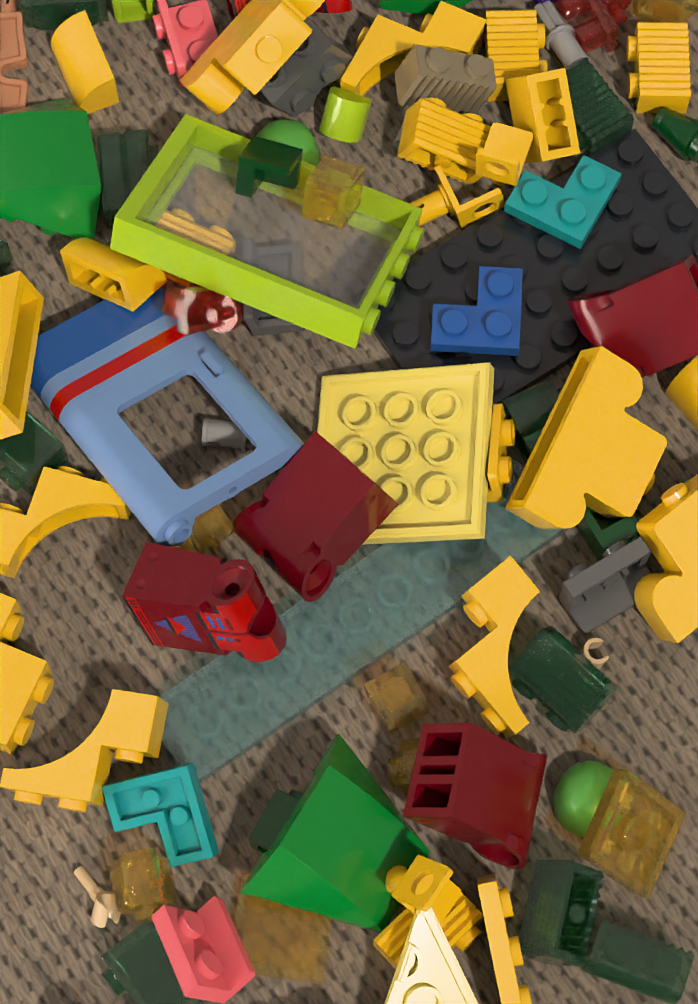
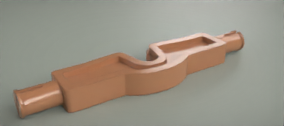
M0 0V113L27 107L29 87L27 81L3 76L8 71L25 69L28 66L24 38V19L22 12H17V0H9V4L8 0Z

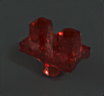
M557 0L558 8L566 21L583 13L587 14L589 20L574 27L575 38L584 52L601 46L605 47L607 53L619 49L615 36L618 34V28L612 17H614L617 24L626 22L628 16L624 10L628 8L632 0Z
M191 283L185 290L177 287L168 288L165 293L162 314L178 319L176 331L182 334L191 335L210 329L226 333L235 330L241 322L242 309L238 301L195 283Z

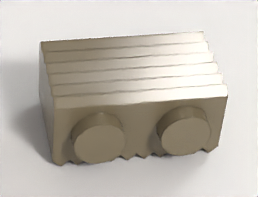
M413 44V49H410L409 54H406V58L403 59L402 64H399V68L395 71L398 103L402 107L405 104L411 107L421 97H432L444 101L446 108L458 113L476 114L497 88L493 59L479 54L470 55L449 51L441 47L432 48Z

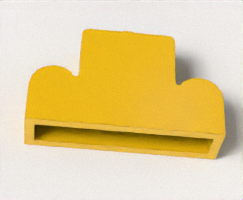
M250 0L180 79L181 83L215 115H220L226 111L239 97L244 87L252 94H257L312 33L313 29L304 20L312 15L325 0Z
M21 271L0 277V440L23 433L44 297Z
M602 346L580 351L505 507L506 510L543 530L565 529L576 526L583 519L586 506L606 518L631 517L634 515L642 496L647 494L654 484V471L667 445V440L663 435L624 411L626 407L635 404L642 394V378L635 367Z
M698 474L686 484L679 483L665 491L660 497L663 502L636 524L637 531L664 569V573H650L641 578L634 591L635 604L654 634L660 640L677 644L698 628Z

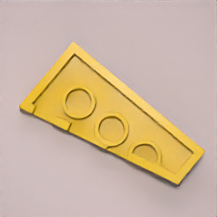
M496 874L477 877V886L501 1004H532L528 984L518 986L515 966H521L524 963L518 936L508 937L505 918L514 916L508 887L498 888Z

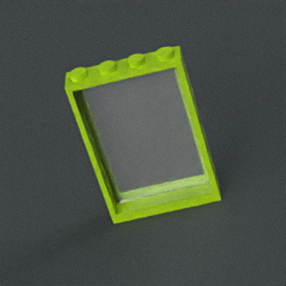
M185 114L115 215L110 249L356 349L364 333L372 335L381 310L377 309L378 306L387 307L396 282L392 281L393 278L402 279L410 260V255L407 252L415 253L420 245L425 231L424 228L418 226L423 209L305 161H301L299 184L295 189L263 181L252 198L235 194L239 156L251 140Z

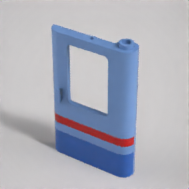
M165 285L161 286L134 312L104 300L38 336L30 387L159 545L177 546L185 542L192 533L196 517L223 501L236 496L240 491L285 466L304 445V442ZM191 375L198 380L256 449L189 489H181L122 420L119 413L180 378Z

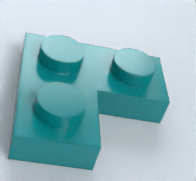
M585 155L582 156L564 188L525 170L518 181L517 187L515 186L507 199L504 212L581 249L620 183L622 173Z
M194 762L110 782L102 786L114 832L157 822L171 867L212 858L219 853Z

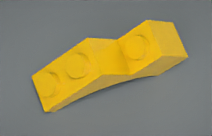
M443 1L440 2L434 15L428 13L425 16L419 31L377 14L371 27H364L360 32L355 46L357 52L353 59L345 66V70L337 79V83L340 84L341 89L364 96L376 83L395 73L396 69L399 68V64H402L403 59L406 58V54H409L410 49H413V44L432 48L441 47L445 50L470 55L478 54L485 41L487 20Z
M44 466L27 515H24L21 509L13 505L0 503V575L15 578L19 567L29 552L43 538L62 526L93 517H113L129 520L131 510L105 478L96 481L85 478L80 471L71 467L59 466L56 470Z
M511 555L461 596L466 602L463 608L468 617L480 628L485 625L490 632L448 666L454 673L450 677L451 681L459 692L467 699L473 696L484 709L480 715L486 725L496 735L503 732L507 738L516 735L530 723L522 713L511 688L508 672V651L512 632L519 616L528 603L540 592Z
M0 593V750L13 755L18 744L24 746L29 740L35 723L30 718L37 704H45L54 686V678H51L52 671L47 661L7 645L8 641L15 642L19 637L24 625V617L21 616L22 610L17 599Z
M112 689L105 713L93 732L82 744L64 757L39 767L28 769L3 768L0 787L15 792L13 800L28 804L41 805L43 797L58 799V808L86 813L87 805L103 807L104 794L102 786L108 782L113 752L115 751L114 759L142 764L144 756L158 758L169 703L155 695Z

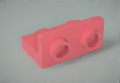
M157 0L159 14L152 15V20L158 40L166 38L169 49L162 50L167 72L169 75L176 73L180 87H184L180 79L217 39L218 34L207 0H199L168 8L166 0Z
M212 897L197 912L163 905L151 916L185 997L224 1004L255 977L253 965L222 898Z

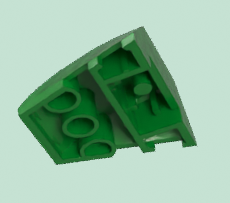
M60 98L0 113V219L12 223L16 219L39 226L41 233L50 236L57 232L74 239L86 237L94 240L101 181L87 112L69 100Z
M337 734L314 770L313 774L315 776L269 851L262 854L239 894L281 903L282 906L293 909L299 908L324 915L328 919L381 933L388 926L400 905V902L386 890L385 880L388 871L396 865H402L409 869L417 855L427 858L430 851L342 736Z

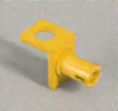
M498 122L493 123L484 149L478 148L475 175L489 178L498 186L513 185L517 187L533 141V134L529 131Z
M440 164L434 167L440 183L437 185L438 190L409 203L423 209L419 227L450 213L451 216H456L461 229L474 225L500 208L505 207V201L500 188L459 205ZM492 203L488 208L475 212L479 207Z
M421 855L416 856L409 869L402 865L392 867L388 871L385 880L386 890L414 915L416 909L427 912L432 907L440 926L461 895V889L449 880L453 870L444 864Z

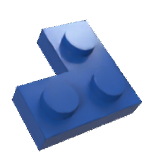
M479 266L477 306L433 304L430 351L519 356L523 269Z

